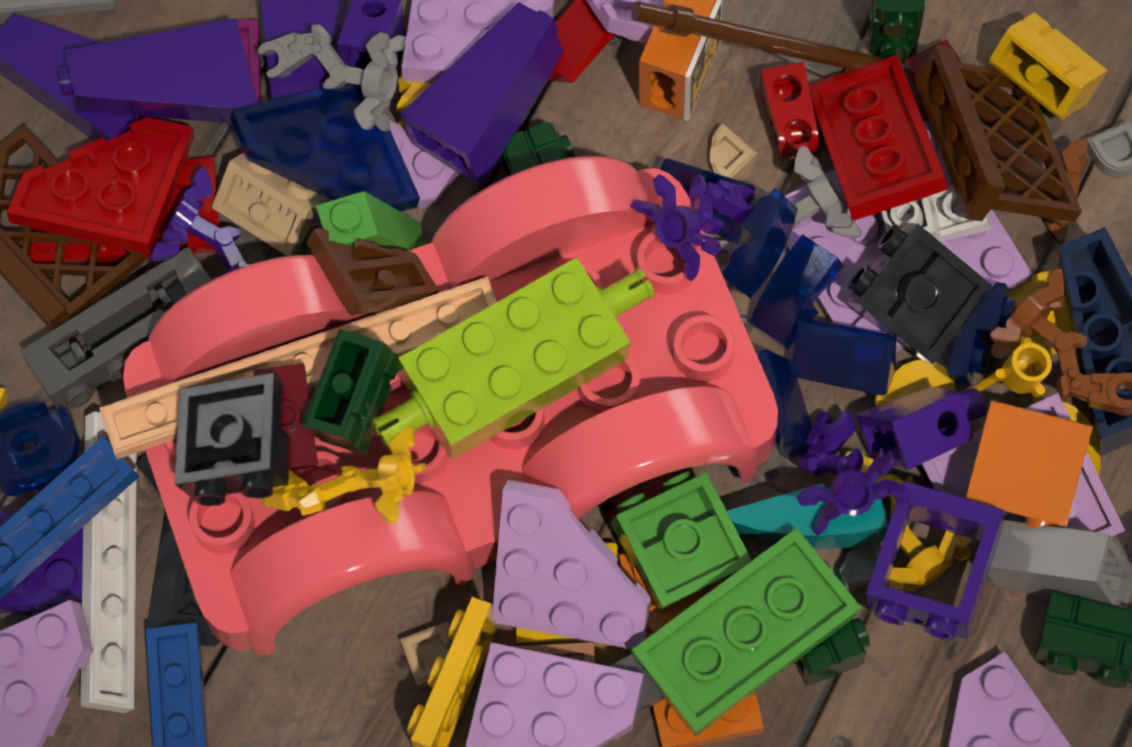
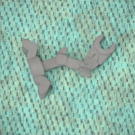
M312 24L311 31L313 33L302 35L290 33L275 40L267 41L257 49L259 55L270 56L275 53L278 54L279 61L277 66L266 72L270 78H285L310 60L313 55H316L330 74V77L323 84V88L339 89L347 83L361 85L362 93L366 99L354 110V113L362 129L370 130L375 124L381 131L388 132L390 130V118L385 115V112L390 106V99L393 97L397 87L398 74L396 66L398 60L396 52L403 50L406 43L405 36L398 35L390 39L388 34L380 32L372 37L365 45L372 59L366 69L345 65L331 46V36L321 25Z
M801 146L798 150L794 172L801 176L802 181L807 182L812 194L790 208L775 206L767 210V214L771 218L776 219L777 223L768 245L764 248L719 240L718 242L721 245V252L719 254L727 253L730 256L727 265L720 267L725 281L756 277V273L771 269L779 276L788 260L785 251L794 228L822 209L827 215L826 225L832 227L833 233L849 238L861 237L860 228L849 216L841 197L827 175L822 171L819 161L806 146Z

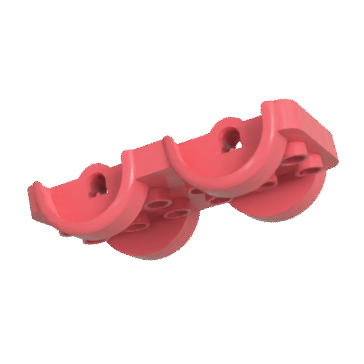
M581 156L544 163L508 176L478 192L446 218L436 231L431 243L408 251L417 254L439 289V293L488 277L498 302L577 257L594 285L601 290L640 268L646 275L642 279L643 282L650 281L655 297L647 299L617 316L618 323L631 342L626 361L457 458L450 460L432 428L430 429L426 425L415 431V444L409 448L412 457L411 461L412 464L425 463L427 470L415 474L412 493L403 496V499L398 503L400 514L395 524L386 522L376 510L375 503L383 494L380 487L362 488L343 493L326 501L325 507L321 512L302 515L300 508L297 507L289 511L267 508L263 506L261 499L249 498L242 493L226 495V502L222 505L203 506L197 504L175 485L177 439L146 449L145 451L193 593L212 634L223 645L237 651L252 650L253 653L258 655H270L276 649L274 640L277 633L288 621L313 604L352 586L376 578L415 570L444 571L454 577L457 585L466 584L475 574V568L497 561L502 495L507 480L559 489L572 504L570 510L578 520L598 504L632 486L660 475L689 467L708 464L731 465L738 469L742 482L750 481L758 472V466L769 458L774 448L778 408L773 391L714 256L701 250V246L691 243L700 255V268L697 277L692 282L689 281L684 270L686 262L678 254L677 248L665 246L657 236L656 222L651 220L647 214L639 213L630 207L634 200L646 201L662 207V197L657 195L653 185L654 178L661 174L676 188V206L684 205L694 211L690 198L679 181L665 171L656 168L636 171L630 164L609 157ZM313 254L286 256L254 263L203 284L171 306L155 324L148 341L133 349L127 358L123 373L127 398L381 312L350 316ZM399 369L395 379L390 381L392 387L381 415L411 399L410 392L399 376ZM315 391L309 393L310 402ZM376 430L366 455L325 443L315 437L319 467L294 470L292 472L305 480L309 486L317 483L321 485L343 474L341 468L344 466H354L360 471L378 469L380 459L384 455H392L390 448L383 444L381 441L383 437L382 435L378 436Z

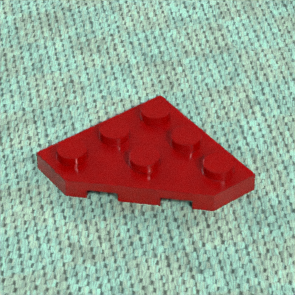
M145 117L130 124V131L108 141L101 137L68 152L69 159L47 169H43L40 165L24 172L7 210L9 223L150 255L194 141L193 127Z

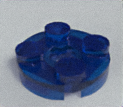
M33 401L15 405L0 413V489L7 496H18L26 491L37 490L47 486L76 461V456L80 449L79 434L72 418L62 408L58 407L59 411L48 409L45 402ZM33 441L36 445L33 449L22 452L25 449V443Z

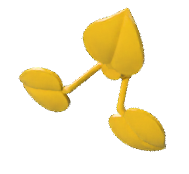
M1053 270L1032 275V281L1001 296L992 310V331L997 327L1006 329L1007 320L1011 318L1017 307L1027 297L1035 294L1038 289L1048 286L1047 278ZM1064 296L1063 309L1050 311L1047 319L1064 333L1072 332ZM1036 334L1028 338L1022 336L1020 346L1004 362L1002 369L996 370L994 374L964 391L976 388L981 392L995 383L1003 381L1007 388L1013 392L1020 394L1030 392L1032 394V404H1035L1042 400V395L1045 393V388L1041 382L1050 373L1052 367L1051 356H1054L1057 352ZM923 360L911 361L902 365L894 372L884 388L875 397V404L878 406L929 387L955 391V381L951 373L937 362L929 364ZM1063 402L1072 421L1091 425L1087 417L1079 409ZM1092 428L1087 453L1098 476H1100L1101 457Z

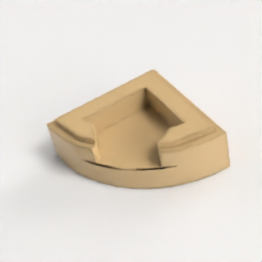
M722 123L712 138L709 165L716 183L719 180L734 183L757 161V152Z
M448 622L400 639L418 690L428 686V679L436 659L439 656L445 659L452 645V640L448 639L450 629Z

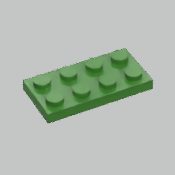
M796 528L633 648L632 656L696 737L860 614L862 607Z

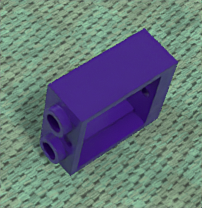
M904 481L903 485L909 489L911 495L898 498L866 593L867 608L874 612L876 618L889 624L903 625L906 621L923 626L926 633L939 639L954 640L955 636L968 639L1003 530L1004 510ZM908 520L980 541L959 608L887 587Z

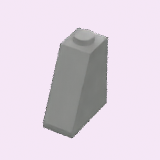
M1004 520L1003 530L988 574L989 579L994 585L1044 600H1048L1051 591L1054 590L1128 609L1132 593V567L1109 534L1045 525L1034 529L1028 527L1027 523Z

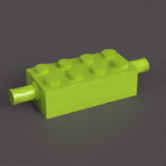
M576 257L398 358L399 376L410 392L411 399L381 416L371 419L378 436L382 435L381 441L387 448H390L388 443L405 428L411 426L414 428V431H417L427 425L430 429L432 428L450 460L457 458L626 361L631 342L618 323L617 316L643 301L655 297L650 281L643 282L642 279L646 275L640 268H637L633 273L601 290L594 285L581 262Z

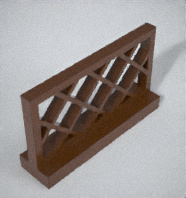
M935 45L915 76L914 81L965 219L983 221L990 210L1075 222L1082 213V210L1038 102L997 68L957 62L953 48ZM965 81L970 83L980 92L978 94L973 92L971 89L967 87ZM1000 87L1014 89L1018 100ZM987 96L1005 109L1007 113L1004 115L985 101L984 98ZM978 114L994 126L991 129L980 121ZM1015 117L1029 127L1032 135L1011 119ZM999 130L1002 131L1004 134H1006L1008 137H1010L1012 140L1018 143L1021 147L1019 149L1015 148L1013 145H1011L1009 142H1007L1005 139L999 136L997 132ZM991 149H993L1007 161L1003 164L1001 161H999L997 158L993 156ZM1028 151L1036 158H1038L1040 161H1042L1045 165L1046 170L1039 166L1037 163H1035L1033 160H1031L1029 157H1027L1024 153ZM1014 165L1035 182L1031 185L1010 168ZM1005 184L1020 196L1004 194ZM1042 186L1057 197L1059 202L1051 200L1039 191L1038 188Z
M22 126L0 144V224L2 210H8L12 201L4 200L6 179L20 180L24 172L31 170L8 169L9 156L26 144L35 154L33 168L42 166V162L48 168L59 163L25 126ZM0 227V276L51 331L85 311L147 261L144 253L124 249L129 256L118 265L98 266L100 245L105 244L56 233L34 232V229L25 227V232L4 231ZM15 242H23V249L21 250ZM32 243H58L55 264H34L30 260ZM66 244L92 245L89 266L64 265ZM45 275H54L53 283ZM62 275L88 276L87 289L72 302H69L60 292Z

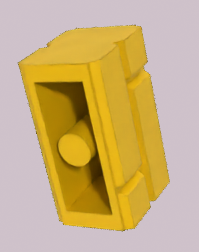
M1035 12L1008 28L989 59L990 64L1061 121L1088 103L1108 71L1061 32L1051 28L1050 24Z

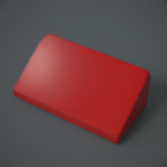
M575 0L556 21L558 26L557 35L563 54L547 81L574 83L615 36L614 33L608 32L586 0Z

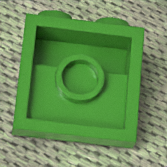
M689 471L682 473L662 484L664 493L649 500L642 493L624 501L617 506L620 514L616 515L611 521V525L633 568L638 567L659 610L735 574L752 561L707 472L693 479Z

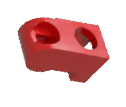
M804 61L762 69L759 91L762 103L765 104L769 125L772 126L778 157L784 159L797 156L801 146H806L811 153L818 152V130Z

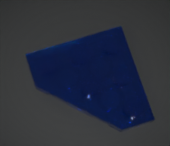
M347 83L339 89L321 88L232 109L230 121L248 161L331 200L365 191L401 212L417 208L420 196L391 130L388 132L381 131L375 124L372 129L364 130L356 119L354 110L366 99L362 93L361 85Z

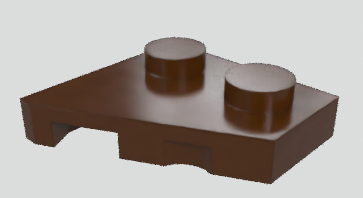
M320 228L313 229L306 242L350 316L388 311L439 293V289L416 253L396 248L386 249L376 243L358 238L353 247L329 241V232Z

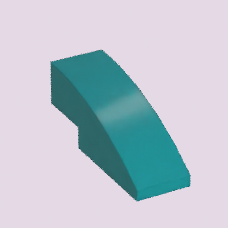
M822 483V484L815 485V486H818V487H823V488H825L823 483ZM806 488L727 510L739 536L763 543L775 544L797 528L814 549L861 547L884 542L889 527L882 499L874 500L871 508L861 515L848 516L842 514L840 517L831 520L828 528L817 536L813 526L822 507L829 503L819 501L816 505H800L796 496Z

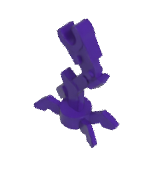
M202 167L196 172L191 181L194 187L187 186L181 195L182 198L179 200L162 232V242H157L150 254V260L153 262L164 261L177 256L180 244L188 242L189 239L186 232H189L211 244L218 251L229 273L248 266L234 243L240 237L242 231L229 226L219 228L197 215L204 205L202 201L213 193L210 176L206 168Z
M661 174L654 178L653 185L657 195L662 197V207L658 204L634 200L630 205L634 210L647 214L651 220L656 222L657 236L665 246L677 248L678 254L686 262L684 270L688 280L691 282L697 277L700 268V255L691 243L701 246V250L712 256H717L721 252V245L717 239L700 233L701 230L707 234L715 235L724 227L721 221L714 218L713 207L715 211L741 225H749L760 214L758 208L747 204L755 195L752 189L719 180L716 184L707 183L702 175L693 179L688 197L694 202V211L684 205L676 206V188Z
M822 411L814 420V425L806 439L809 447L807 455L797 458L801 469L816 477L824 474V472L838 475L833 480L831 489L812 485L796 496V499L802 506L816 505L819 501L829 503L822 507L813 526L817 536L828 528L831 520L840 517L842 514L857 516L865 513L871 508L874 500H880L889 495L895 498L909 497L911 495L909 489L898 482L885 479L875 483L879 475L884 476L894 466L895 462L892 456L883 455L876 457L866 473L859 471L864 464V457L859 448L854 449L848 456L835 455L847 439L856 431V424L849 411H843L835 422L831 420L827 411Z

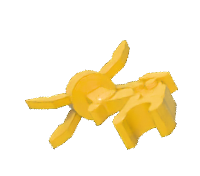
M411 426L405 428L388 443L392 455H384L379 461L378 469L360 471L354 466H344L341 468L343 472L341 476L321 485L317 483L309 486L305 480L289 470L288 485L273 487V495L261 499L263 506L284 511L297 507L300 508L302 515L321 512L325 507L326 501L343 493L362 488L380 487L383 494L375 503L376 510L386 522L395 524L400 514L398 503L403 499V496L412 493L415 474L427 470L425 463L412 464L411 461L412 457L409 448L415 444L416 434L414 428Z
M847 451L845 456H848L852 451ZM862 454L864 464L859 471L866 473L874 460ZM888 471L884 476L879 475L875 483L889 479L903 485L904 480ZM911 475L906 478V482L915 484ZM889 495L885 498L891 501L892 518L898 498ZM907 524L900 547L911 561L907 564L906 568H892L888 581L889 587L907 593L915 592L919 587L930 584L943 574L947 568L952 566L954 558L964 561L971 556V550L967 546L972 543L973 539L946 531L939 548L934 545L926 548L909 529Z

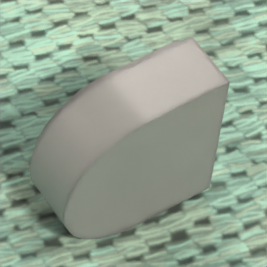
M1129 120L1087 138V151L1102 173L1114 178H1123L1132 174V124Z

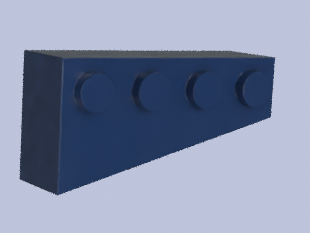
M1106 227L1059 248L1058 267L1062 270L1064 295L1072 332L1081 333L1087 337V346L1076 349L1081 374L1132 373V278ZM1121 389L1117 392L1121 399L1132 400V390ZM1089 407L1100 456L1132 443V415H1118L1113 412Z

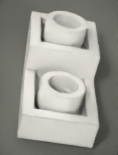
M953 186L948 187L946 191L882 211L886 232L894 225L901 228L904 223H918L938 241L960 238L993 229L989 212L983 221L965 219Z

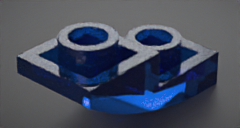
M776 188L769 195L757 200L751 207L749 216L741 225L754 237L748 244L740 246L732 253L728 265L721 272L725 279L750 299L765 282L781 257L791 235L798 208Z
M802 234L782 260L763 291L750 319L751 325L788 350L819 313L813 303L844 267L840 259Z
M996 282L978 302L965 322L954 347L947 371L951 381L971 386L974 373L982 374L986 360L987 344L980 343L981 338L991 340L990 333L997 327L1006 328L1007 320L1011 318L1016 310L1017 300L1010 299L1011 294L1006 283Z

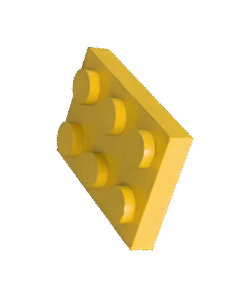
M472 597L466 612L459 609L455 614L448 633V639L453 640L446 659L440 656L436 659L428 679V686L433 687L426 706L421 704L416 706L408 725L407 733L413 735L411 739L412 747H449L487 658L491 642L493 643L497 634L492 604Z

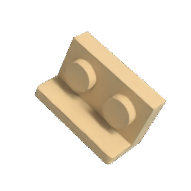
M251 148L229 161L212 208L284 255L293 256L302 247L310 224L317 212L316 205L329 202L331 195L320 189L311 178L299 175L281 164L270 152Z

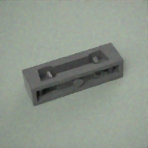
M186 247L177 256L165 260L23 348L20 352L59 414L68 408H78L87 403L93 397L94 392L106 384L122 381L125 362L132 350L148 341L155 324L171 306L191 291L211 281V278L190 248ZM158 284L156 287H154V288H152L151 290L148 291L149 288H151V287H153L154 285ZM162 301L161 306L165 312H162L161 309L156 310L154 305ZM79 333L77 336H75V337H73L72 339H70L69 341L65 342V341H66L67 339H69L70 337H72V336H74L75 334ZM85 348L89 353L92 351L94 355L88 360L85 358L86 354L83 351Z

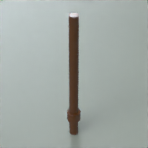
M636 1L631 11L633 21L664 27V31L668 34L687 37L691 33L850 70L886 59L696 15L692 8L675 4L666 8Z

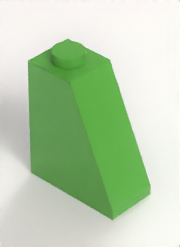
M365 191L316 205L321 227L329 232V241L353 247L358 238L376 243L386 249L396 248L404 251L427 244L419 221Z

